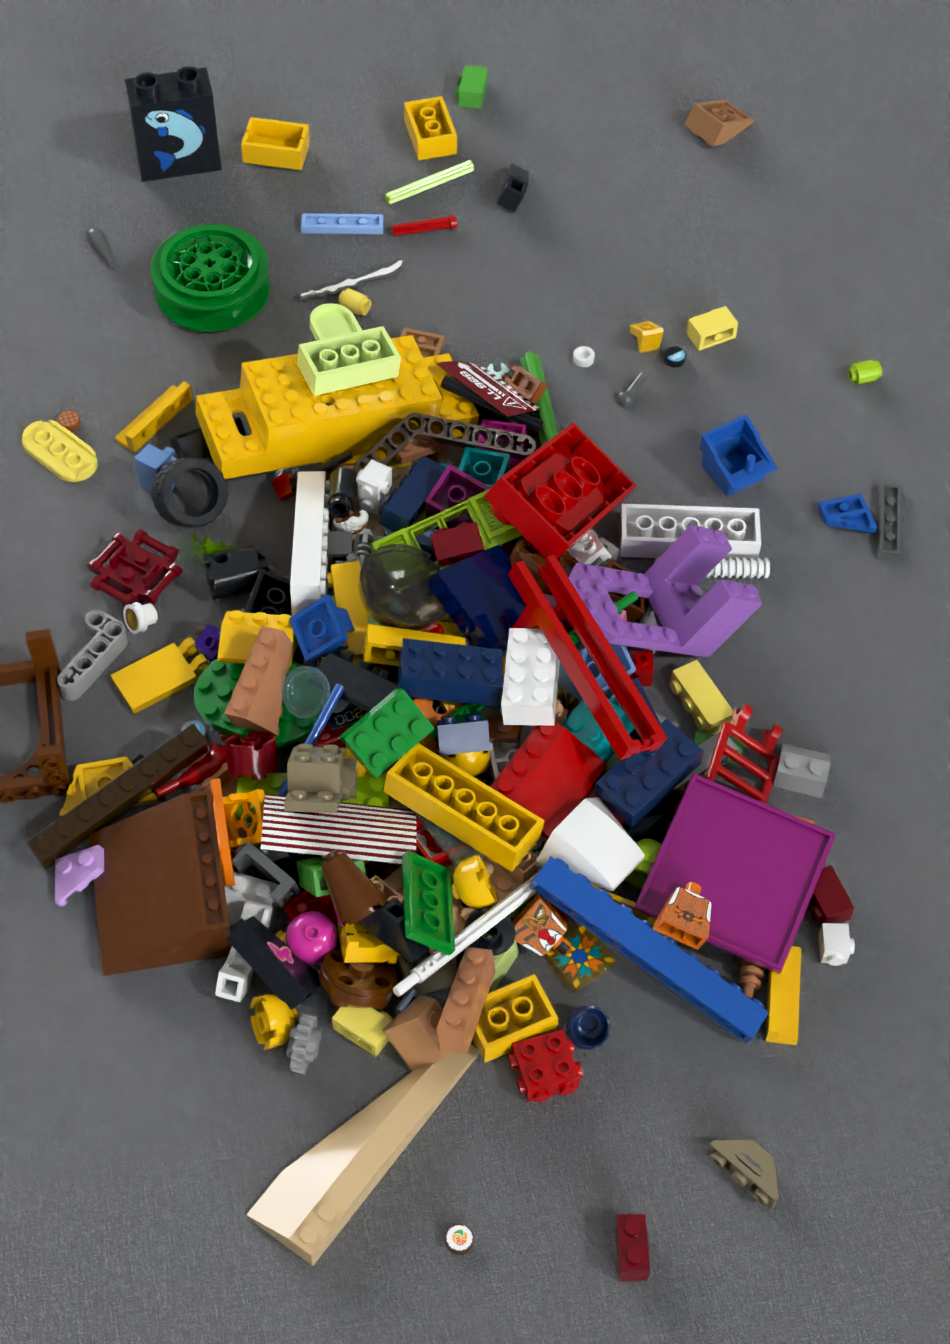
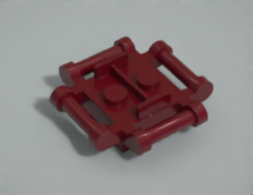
M142 529L136 531L131 541L127 540L122 534L116 533L112 537V542L102 553L87 564L89 570L98 575L93 578L90 587L122 602L124 607L135 602L142 604L144 601L154 605L159 600L158 596L171 581L183 573L181 567L173 563L179 554V549L173 546L168 547L148 536L147 532ZM144 543L165 556L160 558L140 546ZM109 559V565L106 568L102 565Z

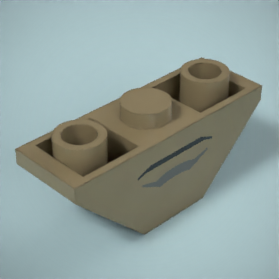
M713 1140L707 1153L711 1162L718 1168L723 1167L731 1174L732 1180L738 1186L746 1187L760 1205H766L772 1210L779 1197L774 1157L754 1140Z

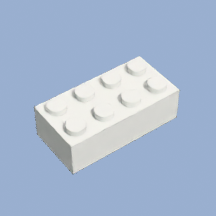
M509 628L501 701L504 725L554 726L560 661L540 628Z

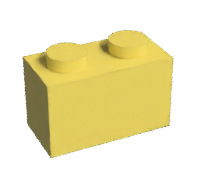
M724 306L690 318L686 334L698 351L736 338L738 322L728 308Z
M348 1006L340 1007L332 1017V1024L335 1031L374 1057H377L389 1041L382 1029L393 1019L386 1012H378L373 1008Z

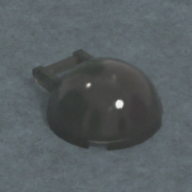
M391 544L377 548L376 553L365 558L360 569L358 587L361 601L366 611L378 623L387 627L420 631L437 622L465 624L470 621V613L466 610L464 590L467 585L466 578L442 574L440 567L430 559L431 554L417 547L405 544ZM449 589H455L457 610L448 609L450 605Z

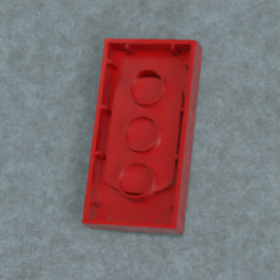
M573 422L503 475L484 497L492 504V513L500 522L506 525H513L545 558L546 556L555 555L558 560L612 512L637 485Z

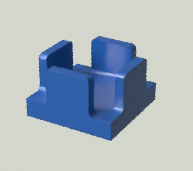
M325 595L289 618L306 662H312L319 657L326 658L331 652L349 648L348 643L345 642L349 639L346 632L351 633L355 629L348 611L337 607L332 596Z

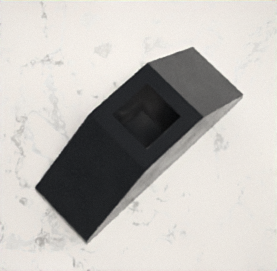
M397 899L387 901L383 906L380 904L374 905L375 911L357 921L364 929L368 930L410 963L429 952L428 946L405 937L404 905Z

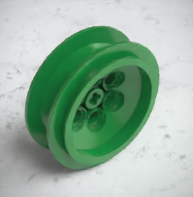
M205 224L186 228L166 239L158 247L152 258L151 276L154 283L156 303L169 320L181 327L202 332L229 330L253 319L268 301L270 279L266 251L255 237L236 227L221 224Z

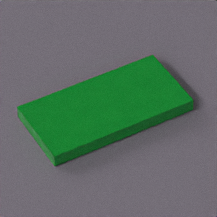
M407 850L402 855L405 937L450 956L455 951L450 869Z

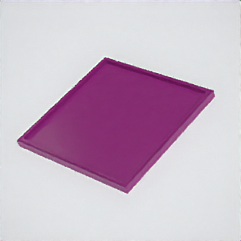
M693 773L634 910L657 920L677 887L685 889L688 882H695L701 886L699 896L711 902L709 936L706 942L780 974L836 834Z

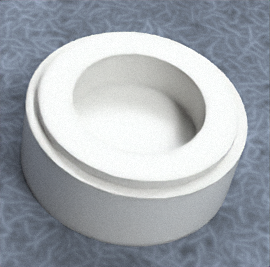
M581 346L574 350L573 362L577 366L589 367L594 363L595 353L591 348Z

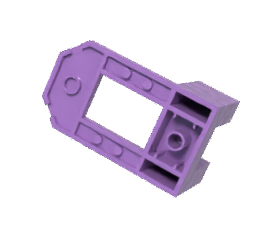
M690 525L645 574L577 562L569 571L568 576L609 644L709 658L763 604L758 595V590L753 585L722 579L703 597V593L697 585L732 550V547L728 542L727 535L723 531ZM634 591L638 597L648 598L663 627L622 621L618 609L613 604L608 592L628 595Z

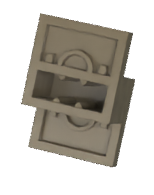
M299 744L293 748L287 763L288 793L284 801V811L337 813L342 798V766L345 759V748H339L337 745H325L323 748L313 747L311 744Z

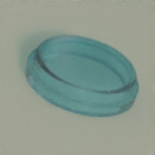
M301 666L292 670L286 677L282 689L286 708L291 714L302 719H310L320 715L331 694L326 676L319 669L312 666Z

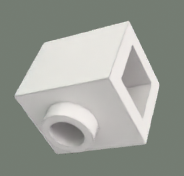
M822 923L818 935L821 963H829L833 966L842 965L843 963L847 964L850 954H854L855 947L854 939L850 938L849 924Z

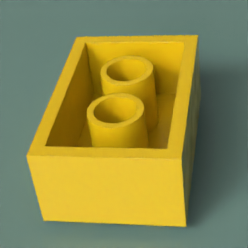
M443 96L404 102V122L418 161L457 154V134Z
M535 974L488 993L472 1038L484 1063L511 1052L512 1043L557 1031L558 1017Z

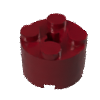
M249 732L247 733L248 737L240 738V734L227 738L225 740L226 756L230 778L251 776L252 780H262L267 778V773L278 771L276 736L273 738V734Z

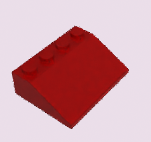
M555 722L554 726L536 725L490 787L545 820L541 836L549 839L553 830L583 801L607 768V764L560 724Z

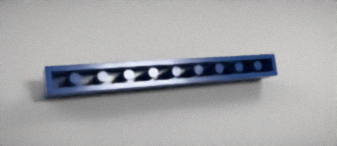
M550 856L529 886L743 1042L747 1043L754 1037L769 1014L760 1001L755 998H748L742 993V989L732 982L727 983L720 978L721 975L717 970L702 965L698 962L699 959L696 955L689 951L684 952L676 946L677 943L672 938L666 935L662 936L655 930H652L653 925L646 920L641 921L635 917L629 907L617 904L612 900V896L607 891L596 889L590 884V880L586 876L571 871L568 864L562 859H555Z

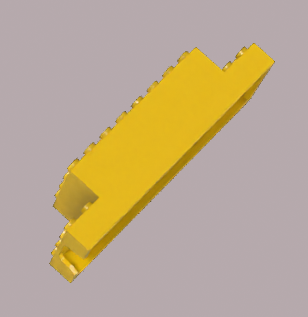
M413 335L391 338L401 356L399 374L395 378L313 396L297 365L298 354L244 362L241 365L239 389L196 396V417L214 464L222 472L224 479L328 461L348 450L353 456L366 454L411 413L430 416L438 415L440 418L475 425L478 424L479 414L473 402L440 386L445 376L457 380L436 364L453 361L450 354L423 357ZM234 413L245 415L252 432L250 435L243 436L239 433L232 416ZM408 421V426L411 429H419L416 421ZM454 429L452 431L454 437L463 436L460 430ZM397 435L391 437L393 443L402 440Z

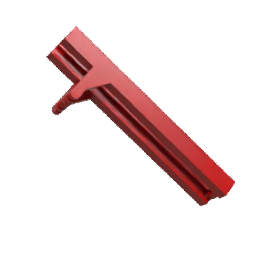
M555 555L546 556L545 565H540L537 568L558 603L554 610L524 561L516 562L508 576L526 604V607L512 628L541 629L619 760L630 758L631 755L648 750L651 752L658 750L667 740L666 734ZM567 618L641 738V743L639 740H632L561 624V619Z

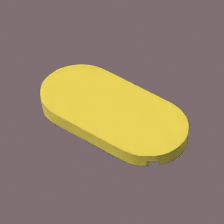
M48 420V422L36 421L28 425L23 431L22 443L26 453L58 478L68 482H79L89 478L96 471L98 461L95 451L58 422Z

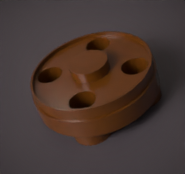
M523 536L512 550L510 555L511 566L513 567L516 562L524 561L544 594L553 595L537 570L538 566L545 565V557ZM568 551L558 559L567 576H569L571 568L577 562L580 563Z
M338 946L329 951L322 961L319 981L324 990L329 994L331 1003L336 1006L382 1009L388 1006L389 1000L394 994L393 987L397 983V970L394 964L387 961L344 963L341 946Z

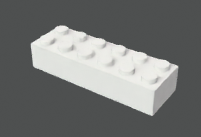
M621 504L620 557H661L690 525L721 530L727 535L732 550L724 557L725 560H728V557H731L732 560H735L736 557L739 560H742L743 557L747 560L750 558L756 560L759 557L761 548L759 509Z

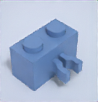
M147 444L134 458L141 488L152 493L151 487L155 475L168 462L177 460L172 456L175 453L174 449L167 446L162 451ZM174 480L173 485H172V490L174 489V487H175V485H176V481H175V480Z

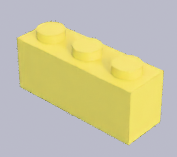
M698 660L672 671L670 688L675 695L677 694L680 697L686 712L691 713L700 731L703 730V732L717 734L720 732L724 722L728 721L732 724V708Z

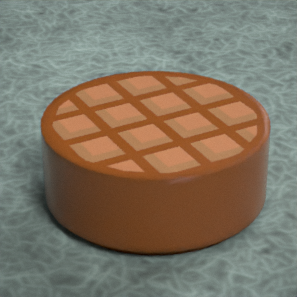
M65 410L57 418L58 423L70 432L77 430L81 424L80 416L74 410Z

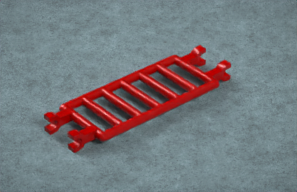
M744 704L741 711L737 708L733 710L732 724L728 721L722 724L705 778L715 782L716 775H719L753 799L767 804L780 758L773 751L783 729L776 724L772 725L771 731L767 728L764 729L762 732V744L744 732L746 722L753 711L752 707ZM729 734L769 761L767 771L728 746ZM723 754L763 780L761 791L720 765Z

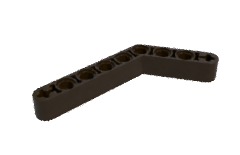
M411 413L357 461L353 470L359 473L360 469L368 465L371 459L386 465L415 438L460 448L471 447L509 454L510 458L526 459L534 452L536 443L532 437L524 434L420 413ZM408 421H416L419 429H411L408 426ZM430 426H438L441 433L434 434L431 432ZM454 429L460 430L463 438H455L452 431ZM475 434H481L485 442L478 443L475 440ZM393 435L401 437L402 444H394L391 437ZM498 438L505 440V448H502L497 444ZM522 443L524 444V448L527 449L525 452L523 451V447L520 446ZM375 451H383L386 454V459H378L375 456Z

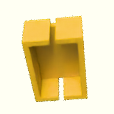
M250 117L241 143L243 163L302 170L305 155H307L310 145L309 125Z

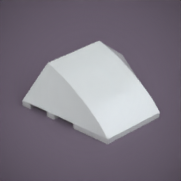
M596 797L585 798L553 830L535 865L543 867L550 856L555 859L560 858L568 864L571 871L586 876L590 880V884L614 891L644 859L645 855L603 801Z

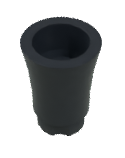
M339 468L330 475L328 510L333 516L347 517L353 508L358 491L356 482L358 473L352 469Z

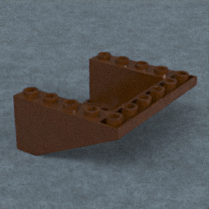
M211 789L185 793L89 834L90 847L99 845L104 848V872L96 879H93L104 976L229 955L232 945L226 938L232 933V930L230 929L231 924L227 908Z

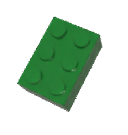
M396 688L340 735L339 738L371 777L378 778L435 728L404 689Z

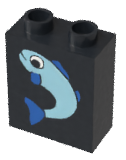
M186 66L180 68L177 72L163 74L144 72L135 78L124 79L142 182L222 170L213 92L206 67L197 69Z

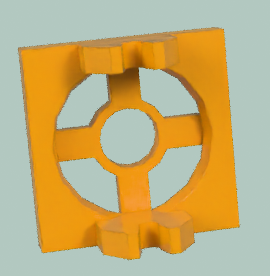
M256 789L248 793L229 794L227 797H222L231 852H235L241 845L245 846L248 842L254 846L261 844L265 798L263 789ZM242 803L243 814L241 819L237 820L236 810ZM250 803L254 806L256 813L251 811ZM248 814L253 818L250 828L246 824ZM243 828L247 832V837L240 838L238 829Z

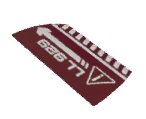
M460 361L436 363L508 417L542 410L485 367Z

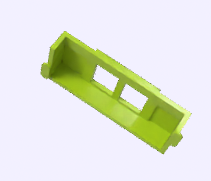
M490 489L372 543L373 552L371 553V558L378 572L386 575L396 597L402 596L401 592L467 562L464 561L439 569L437 562L429 565L416 539L418 535L436 527L448 529L445 523L469 513L473 523L477 522L485 553L523 537L513 525L503 524L493 515L491 510L492 504L484 497Z

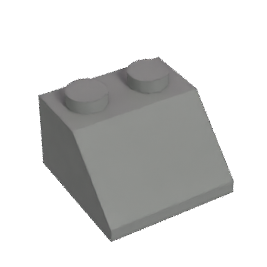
M783 744L773 786L822 798L828 778L831 755Z

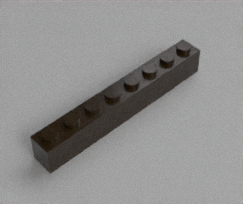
M191 724L28 840L26 843L43 868L46 869L55 862V859L63 857L88 839L89 834L105 827L152 793L154 789L162 786L209 752L208 741L195 724Z

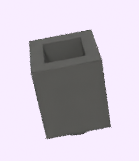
M352 531L328 532L329 568H331V565L336 564V561H347L346 556L353 553Z

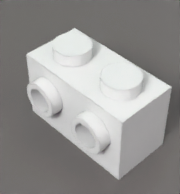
M371 459L365 469H361L357 474V497L359 508L366 510L367 513L379 516L382 504L385 501H390L389 498L392 493V468Z

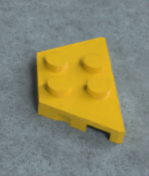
M127 756L77 765L73 774V781L66 793L67 798L63 809L61 808L60 817L131 768L133 764ZM152 792L134 806L158 802L157 796Z

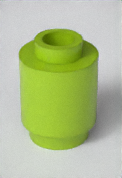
M867 360L854 363L848 369V378L855 385L876 381L877 378L882 376V368L879 361Z

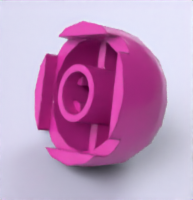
M303 912L293 918L288 925L285 936L286 945L300 960L308 964H320L326 954L337 946V927L331 918L321 912Z

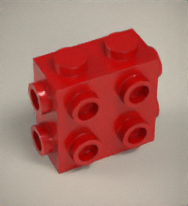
M563 1029L512 1043L511 1054H508V1060L511 1069H516L519 1077L516 1079L517 1088L520 1095H525L527 1103L532 1101L536 1103L544 1102L550 1096L557 1094L569 1095L579 1088L580 1078L583 1077L582 1068L579 1062L574 1061L572 1053H574L572 1040L566 1038Z

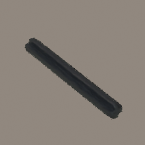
M445 376L441 382V388L511 421L526 425V428L535 432H539L543 426V420L528 413L509 417L504 415L463 383L449 376Z

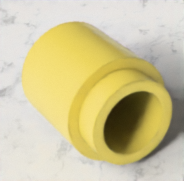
M347 288L345 291L343 290L338 298L340 305L348 308L356 315H366L371 307V300L366 295Z

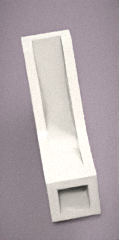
M247 900L241 918L247 920L254 916L269 929L272 907ZM233 946L224 966L219 971L215 995L241 1002L250 990L253 969Z

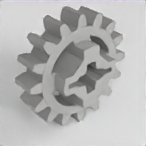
M303 1014L299 1025L295 1026L290 1032L286 1055L291 1060V1072L305 1074L308 1069V1063L310 1061L313 1062L317 1057L321 1038V1031L316 1029L318 1023L317 1016Z

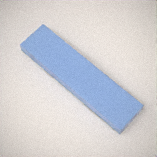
M302 213L301 233L383 234L384 216L383 214Z

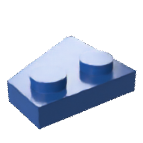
M862 494L819 502L818 510L825 525L869 533L876 532V523Z

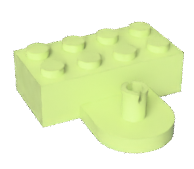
M323 304L312 311L309 326L316 341L299 344L297 365L313 396L398 377L401 356L384 326L362 331L353 313L348 308L339 304Z

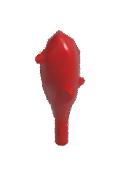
M215 742L212 743V750L196 760L184 773L176 777V779L154 789L156 796L161 798L180 787L201 785L203 780L214 775L227 762L226 746H218Z

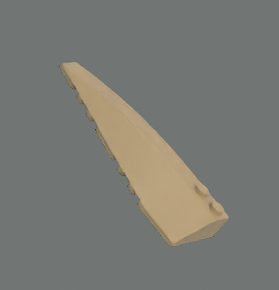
M470 1044L467 1054L451 1052L442 1060L413 1070L285 1168L248 1212L247 1217L313 1266L479 1055L478 1049Z

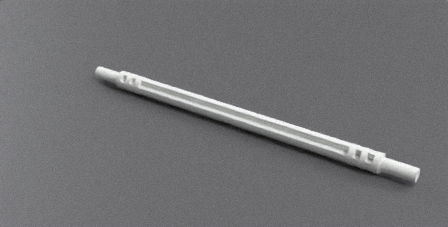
M539 872L456 935L455 951L450 956L436 951L413 968L408 977L393 987L395 995L400 997L416 983L425 981L537 893L529 886Z

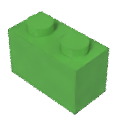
M465 65L463 73L459 74L460 86L456 87L455 97L459 98V106L482 109L488 83V68Z

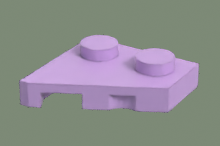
M96 845L55 859V903L60 907L65 906L68 903L67 897L76 890L81 892L88 886L91 880L96 879L104 872V848Z

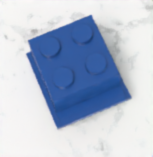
M746 414L701 435L699 449L703 453L702 468L726 496L763 480L765 475L776 471L778 468Z

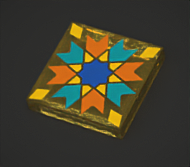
M582 925L564 936L572 945L563 956L552 947L543 956L575 994L616 965V960Z

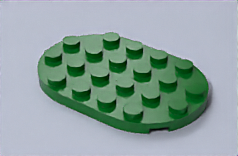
M218 659L211 662L197 680L194 689L196 709L202 720L213 729L231 736L240 734V738L248 737L247 733L257 731L234 726L224 714L245 664L218 662ZM292 661L291 667H289V673L286 674L285 684L287 686L282 698V717H279L278 723L280 728L279 736H276L277 749L286 748L287 744L299 740L301 743L306 741L330 696V693L308 683L309 678L315 672L314 669Z

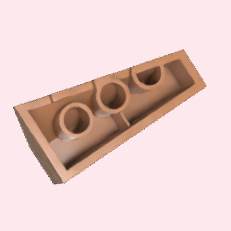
M261 626L224 713L234 726L279 736L280 728L278 723L279 717H282V698L286 692L287 685L285 680L286 674L289 673L293 643L283 630Z

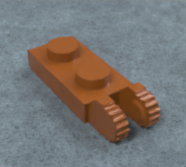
M511 363L509 367L515 374L513 377L504 374L502 379L522 396L537 404L548 385L520 366L518 367Z

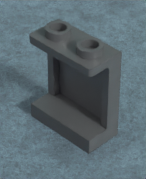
M248 842L245 846L241 845L234 852L232 863L239 873L244 874L251 865H254L270 880L279 884L270 896L276 906L283 912L284 906L301 893L297 883L252 843Z

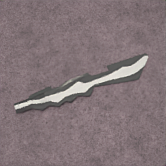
M402 259L371 267L369 272L360 275L352 273L331 283L326 282L315 286L307 292L300 293V300L303 302L310 299H323L327 296H335L347 288L358 289L362 282L396 277L402 265Z

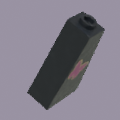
M254 916L247 920L241 918L230 928L233 932L226 940L276 996L287 1004L290 1010L304 1002L321 987L319 973L308 963L294 955L281 939Z

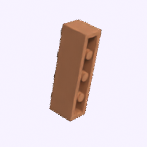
M472 947L465 949L436 1028L441 1050L467 1054L496 972L492 950Z

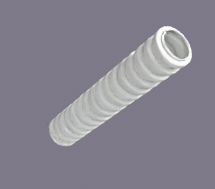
M728 557V560L723 558L706 578H710V576L717 578V576L721 578L725 576L728 578L735 576V578H739V576H742V578H746V576H749V578L754 576L756 578L761 576L768 578L770 562L768 558H764V560H761V558L756 560L750 558L747 560L744 557L742 560H739L738 557L735 560H732L731 557Z

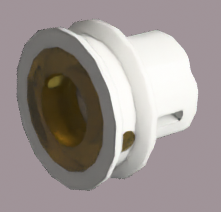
M135 602L124 607L125 624L133 634L146 631L148 625L156 623L158 619L157 611L151 603L141 605Z

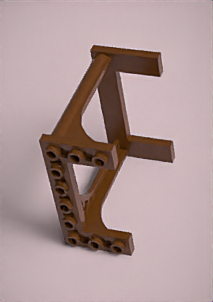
M50 629L25 632L32 660L0 665V687L36 681L41 728L38 746L35 748V752L30 759L15 771L0 776V803H12L16 800L28 798L37 799L47 795H63L67 793L69 785L72 783L66 761L60 689L57 681L61 673V667ZM32 767L40 769L42 775L30 776L27 771Z

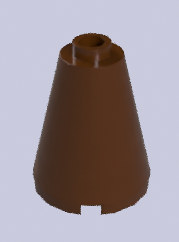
M334 850L323 857L325 862L321 864L322 872L338 922L342 928L345 927L346 923L352 925L375 911L373 907L375 904L380 903L383 906L388 901L381 890L344 851L338 853L337 850Z

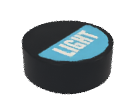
M669 347L665 351L664 361L671 367H680L686 361V352L681 347Z

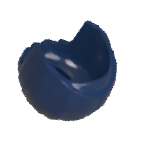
M584 1005L578 1007L570 1014L566 1029L569 1039L572 1040L575 1046L591 1050L601 1047L607 1042L611 1025L609 1024L608 1015L600 1007Z

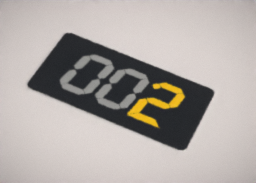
M354 706L331 715L328 724L333 730L357 722L368 712Z

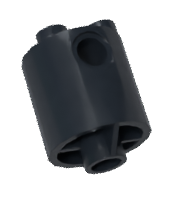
M254 544L203 554L205 568H210L206 571L208 585L213 584L210 587L212 600L252 592L260 569L269 571L266 556L257 551Z

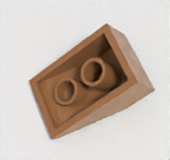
M723 99L694 104L684 125L690 129L692 134L702 137L707 145L716 146L729 141L751 125L754 120Z

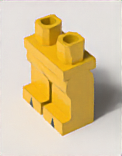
M338 922L337 933L344 963L387 961L388 963L396 964L397 956L401 955L357 922L352 925L346 923L344 928Z

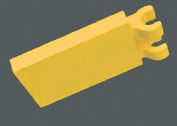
M192 637L185 639L179 647L172 643L110 675L133 714L197 682L196 675L202 673L208 667L206 664L208 661L203 654H200L188 664L185 658L193 656L198 652Z

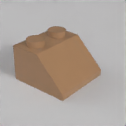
M421 994L382 1029L410 1071L442 1060L452 1052L441 1050L436 1028L443 1012L442 1007L436 999Z

